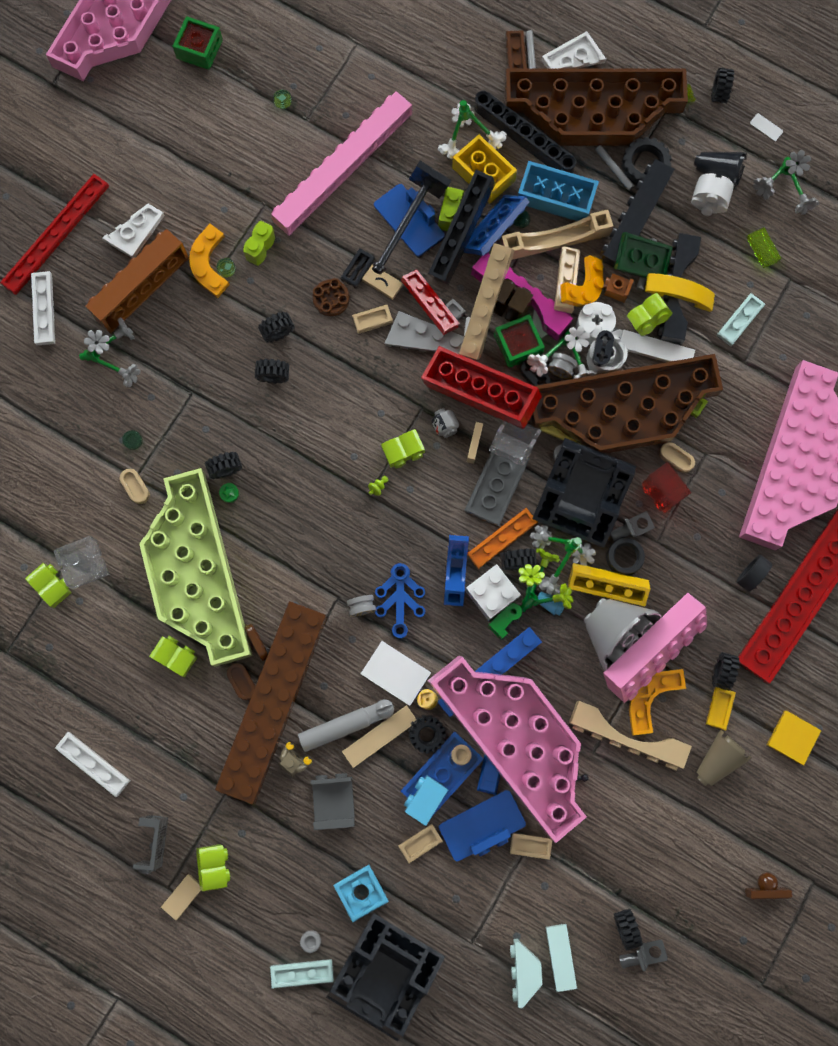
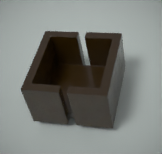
M506 278L503 281L493 313L502 317L507 307H509L510 310L505 317L506 320L511 322L526 316L530 309L533 294L527 288H517L512 280Z

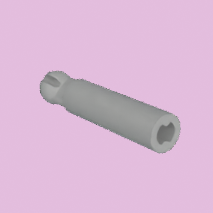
M383 699L371 706L362 707L298 734L302 748L304 752H308L364 729L372 723L387 719L393 715L394 707L391 701Z

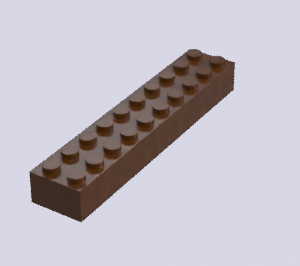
M289 601L215 788L216 791L250 804L256 803L326 623L327 616L325 614Z

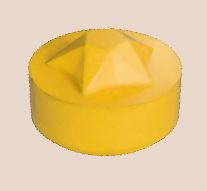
M425 689L418 694L417 703L421 708L431 710L437 705L438 697L432 690Z

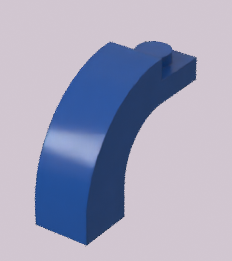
M449 535L444 605L463 606L469 536Z

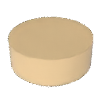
M457 745L451 753L452 760L458 765L467 764L472 756L470 749L465 745Z

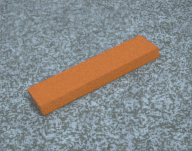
M525 508L468 552V558L477 569H480L538 524V521L533 520V515Z

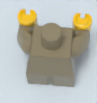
M288 742L281 752V761L278 765L294 777L297 773L304 771L312 763V760L309 757L304 759L301 756L298 757V754L293 750L294 745Z

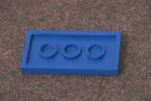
M504 195L474 229L464 253L482 256L487 254L492 245L502 237L504 231L514 223L516 217L524 212L525 207L529 204V200L525 196Z
M454 731L442 744L441 748L432 755L404 786L401 792L407 798L410 794L414 796L417 791L415 785L420 777L425 778L428 775L448 789L435 810V814L484 758ZM457 745H465L471 751V760L465 765H458L452 760L451 753Z

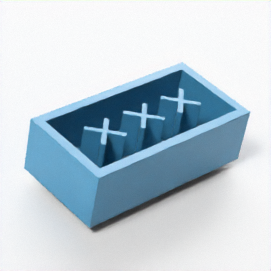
M528 161L518 196H525L529 200L527 207L579 221L588 217L599 181Z

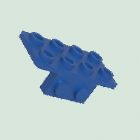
M398 184L376 200L374 208L396 232L419 191L416 192L412 187L407 190L402 184ZM424 198L401 236L403 242L417 257L423 255L445 237L444 232L435 223V210L431 205H427L424 202Z
M505 790L441 823L439 830L454 860L460 861L473 853L474 855L479 854V856L485 855L490 852L489 848L494 845L500 847L508 842L507 838L511 837L510 834L524 828L526 822L511 792Z

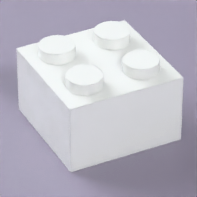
M497 564L465 589L466 593L488 621L521 596Z

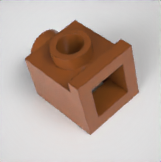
M612 273L611 278L607 277L603 288L606 289L604 296L625 303L634 279L630 278L629 280Z

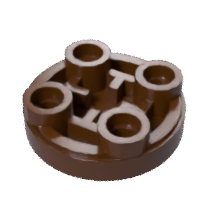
M337 278L324 280L313 289L312 298L314 306L323 315L337 316L343 313L349 305L348 289Z

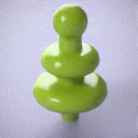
M383 476L381 480L377 479L374 483H369V494L380 496L381 490L385 488L384 483L388 482V477Z

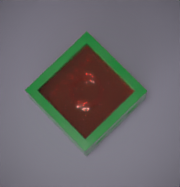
M186 16L172 47L177 59L210 70L223 39L219 27Z
M530 314L495 328L494 337L508 368L528 360V356L531 354L534 356L537 354L541 356L545 347Z

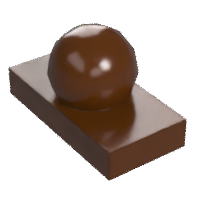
M768 872L759 876L757 882L759 888H745L746 896L750 899L792 898V890L785 887L777 888V878Z

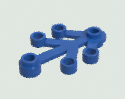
M402 563L394 565L391 569V577L375 590L378 598H384L387 590L396 583V591L382 605L376 607L375 614L379 618L384 617L387 610L396 602V624L392 628V633L398 639L404 638L408 633V628L404 624V602L414 611L416 617L421 618L425 615V608L419 606L404 591V583L414 591V596L418 599L425 596V589L418 586L409 577L410 570ZM402 570L404 575L401 577L397 576V571ZM379 589H383L385 593L384 595L379 596L377 594V591ZM421 589L423 594L418 596L416 590ZM379 608L384 609L383 615L377 613ZM421 608L423 614L417 615L416 610ZM397 628H403V634H397Z

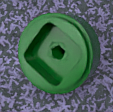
M227 483L220 488L219 495L224 502L233 503L239 497V490L234 484Z

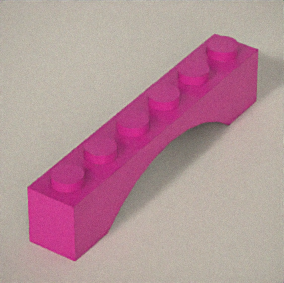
M489 253L482 256L472 267L471 275L481 283L490 257ZM509 267L505 279L512 280L517 288L524 287L530 290L531 294H533L531 306L537 312L542 330L558 341L572 323L573 318L570 313L554 310L555 302L552 299H547L538 288L530 286L524 277L517 276L512 268Z

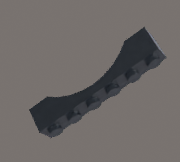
M679 233L677 239H673L672 250L674 253L670 258L668 266L671 267V271L667 275L681 278L682 273L695 261L699 254L701 237ZM665 294L663 295V300L666 301V305L673 314L666 322L659 325L657 335L660 336L659 340L681 346L685 341L688 322L680 308L679 299Z

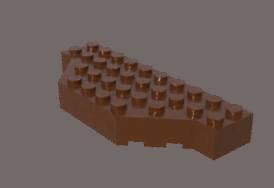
M686 68L506 69L505 105L515 113L525 114L560 146H629L631 142L634 143L636 139H639L663 114L683 113L688 102Z
M710 354L537 385L535 387L539 388L542 397L531 418L534 429L554 426L578 443L604 454L671 442L700 399L718 396L723 391L716 355Z

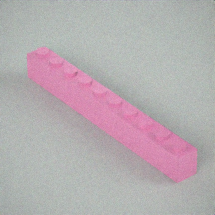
M397 91L392 96L389 95L385 99L384 104L380 108L377 107L368 119L362 121L360 127L355 132H351L347 140L343 144H339L335 152L331 156H327L318 169L315 168L305 181L300 182L293 193H289L286 196L285 201L281 205L273 209L271 214L273 222L290 236L412 115V104Z

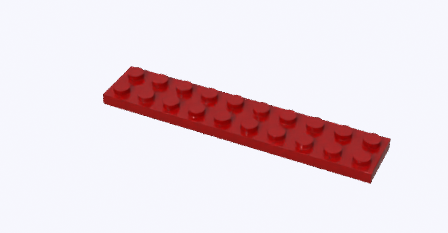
M838 509L738 656L741 666L767 684L772 682L838 582Z

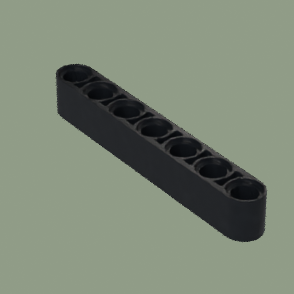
M479 91L476 94L474 109L480 116L500 131H504L509 138L545 165L574 173L576 159L572 154L489 92Z

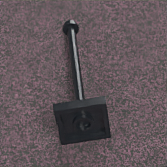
M421 160L409 178L410 181L421 187L379 261L372 264V270L379 275L385 272L386 268L384 265L426 193L429 192L440 199L452 181Z

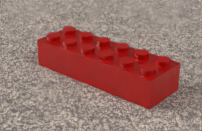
M440 346L421 377L426 387L521 429H525L542 397L538 387Z

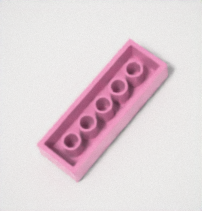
M687 593L604 672L607 687L624 703L632 700L642 686H647L651 682L652 677L656 673H660L670 659H675L680 650L693 641V637L697 633H702L706 629V607Z

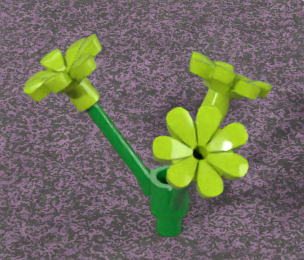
M538 548L536 552L542 558L540 566L535 565L532 568L530 564H527L525 569H519V574L521 575L519 581L527 585L526 596L520 605L522 612H525L533 605L536 606L552 601L554 603L562 602L564 608L571 609L573 598L570 594L572 590L570 587L567 588L565 583L561 585L560 593L553 595V597L539 600L537 595L534 594L537 585H540L545 577L543 573L544 568H547L549 562L554 561L558 563L560 560L558 555H552L545 552L544 549Z

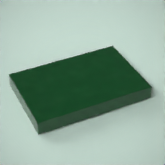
M623 232L614 270L647 279L649 273L667 275L673 246Z

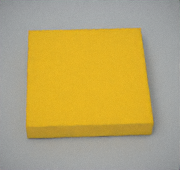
M785 710L767 746L800 765H804L821 730Z

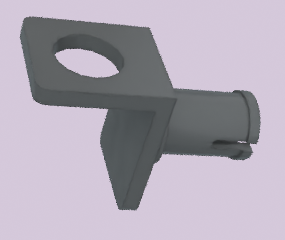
M645 511L631 519L626 518L625 525L613 530L611 536L614 541L629 535L636 538L654 529L655 526L648 512ZM640 518H645L648 521V526L645 529H640L637 526V521Z
M663 940L643 943V946L638 947L637 952L620 955L619 959L622 968L640 965L642 971H646L649 964L667 961L668 956ZM652 946L660 948V957L654 958L650 955L649 950Z

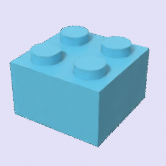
M428 775L425 778L420 777L415 785L416 793L414 796L410 794L404 803L406 807L405 812L425 826L448 791L446 787Z

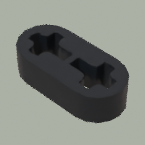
M608 330L601 331L595 341L592 361L597 367L606 366L611 358L614 336ZM603 336H606L608 340L605 346H602ZM601 351L604 352L603 358H606L603 361H599Z
M527 360L522 363L521 374L531 385H538L539 380L537 377L540 380L544 379V384L550 383V378L547 374H543L540 377L537 375V371L534 374L530 370L526 372V365L528 367L531 365L527 363Z

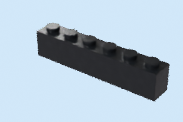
M657 159L654 160L652 165L648 164L643 173L646 175L644 181L640 179L635 188L638 191L635 197L631 195L626 204L629 206L627 212L623 211L618 219V222H620L618 229L614 227L609 236L612 238L609 244L605 243L600 252L603 254L601 258L603 262L615 267L623 232L637 236L640 235L673 174L674 168Z
M475 170L428 272L432 278L449 285L496 184L492 176Z

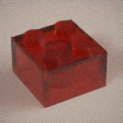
M668 462L650 474L642 483L644 492L648 496L651 495L655 500L654 504L657 509L664 513H667L691 494V491Z

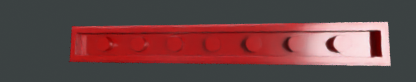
M93 174L0 282L1 285L17 295L31 279V273L37 272L108 189V183Z

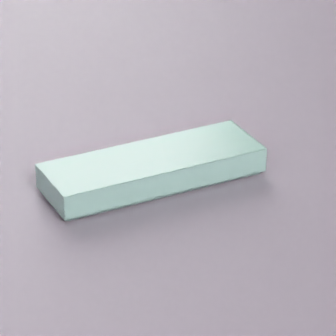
M750 293L716 336L729 346H732L764 307L765 303Z
M567 925L546 927L556 991L577 989Z
M332 959L270 966L272 988L334 981Z

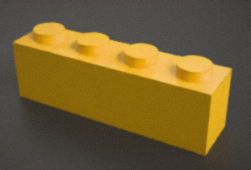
M576 563L572 565L568 588L570 587L571 590L646 606L650 592L649 580Z

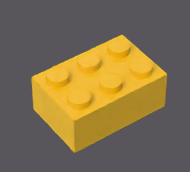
M480 134L453 156L452 168L468 184L475 170L494 178L496 184L487 201L489 204L516 181L517 169Z

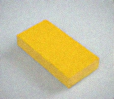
M715 687L705 725L721 730L727 729L736 692Z

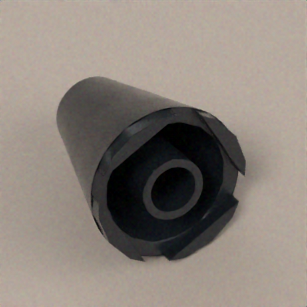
M701 152L700 155H696L694 166H696L697 171L703 174H716L715 177L717 178L727 177L732 181L733 189L736 190L745 168L743 161L747 160V153Z

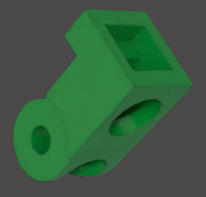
M516 603L509 604L487 627L502 640L508 634L505 628L511 622H515L521 617L522 608Z

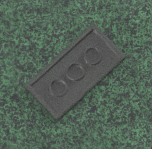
M494 444L464 512L499 527L530 458Z

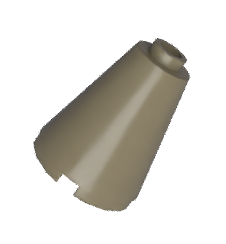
M722 730L718 732L697 770L699 774L697 779L705 786L708 784L713 786L752 759L749 754L747 757L744 755L746 753L744 752L745 750L728 735L723 737L724 732Z

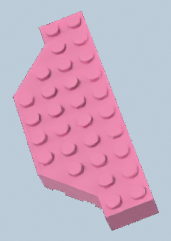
M79 0L46 53V56L53 68L84 81L92 67L140 53L171 0Z
M802 360L795 367L739 535L740 538L772 550H777L783 546L788 529L837 507L838 397L834 392L838 372Z
M458 656L428 680L551 840L557 843L586 818V815L575 802L574 792L581 743L531 679L474 672L466 660Z

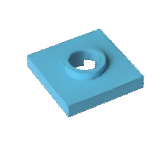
M369 864L333 885L352 922L389 902ZM360 884L365 885L369 890L367 898L363 900L357 899L354 895L355 887Z

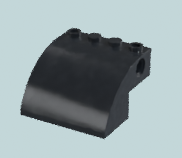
M564 438L532 519L604 548L619 516L620 506L635 476L636 466Z
M373 913L326 998L395 1041H398L403 1037L421 999L427 995L445 956Z

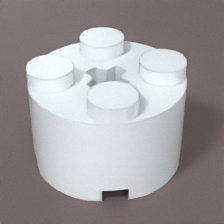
M712 173L700 176L691 204L702 210L701 213L706 216H710L712 213L727 212L734 187L732 181L727 177L717 178L715 177L716 174Z
M593 302L586 304L580 311L575 329L577 330L579 326H583V333H590V337L586 339L589 345L596 340L601 331L608 330L612 333L616 324V317L612 307L608 304Z
M613 335L614 343L611 358L604 367H597L592 361L596 341L594 340L586 358L589 370H594L597 375L621 370L627 359L628 351L626 345L623 344L619 337ZM603 336L602 346H605L608 340L606 336ZM601 351L599 355V361H603L604 359H606L603 358V351Z

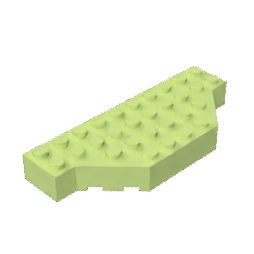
M200 468L163 478L168 498L162 510L152 522L145 538L143 537L139 544L157 617L160 621L205 645L211 666L216 667L251 657L253 655L206 475Z

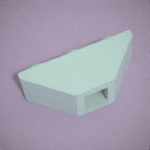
M513 939L514 945H510V955L515 961V967H511L512 980H516V988H512L513 1002H517L518 1008H523L542 986L541 962L518 939Z

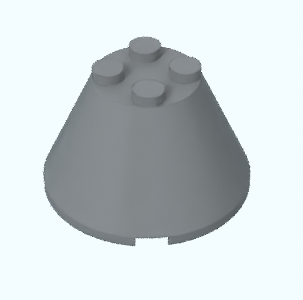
M603 598L597 603V608L585 617L584 623L604 672L662 618L660 613L612 599L606 600Z

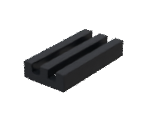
M359 248L340 277L343 282L346 281L347 284L353 285L357 289L362 278L375 261V256ZM364 255L362 260L350 276V278H348L347 276L355 266L360 256ZM369 258L368 262L366 263V265H365L364 268L362 269V271H361V273L359 274V276L357 277V279H356L355 281H353V280L355 279V277L357 276L358 272L360 271V269L362 268V266L364 265V263L366 262V260Z

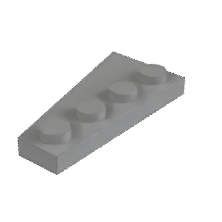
M399 311L385 341V346L418 349L424 352H436L440 346L459 354L464 336L454 332L443 335L436 325Z

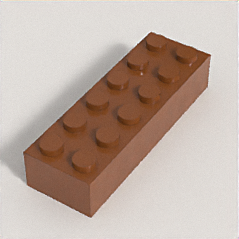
M168 229L158 233L155 240L150 245H146L137 257L132 258L128 266L119 271L110 283L105 284L96 296L91 297L85 307L94 319L111 334L119 327L118 319L120 317L125 321L189 259L183 243Z

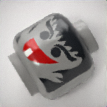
M443 408L434 413L435 416L431 422L437 435L447 438L457 432L459 422L453 411H445Z

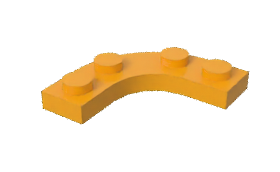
M209 223L194 241L190 251L189 262L192 273L198 283L215 297L219 298L229 286V282L210 267L209 259L212 251L225 236L224 233Z
M590 255L584 258L585 282L583 286H577L568 282L560 284L562 303L583 307L586 304L595 302L599 298L604 286L602 259Z
M683 669L656 673L652 677L651 682L645 687L642 686L638 690L637 695L630 700L629 717L632 735L653 733L650 714L651 703L659 693L686 689Z

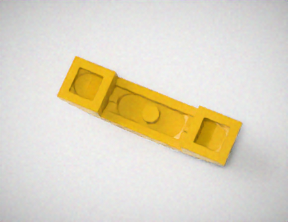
M653 273L647 275L645 292L651 294L658 293L661 297L666 294L695 303L694 307L709 312L713 311L715 294L708 288L675 276Z

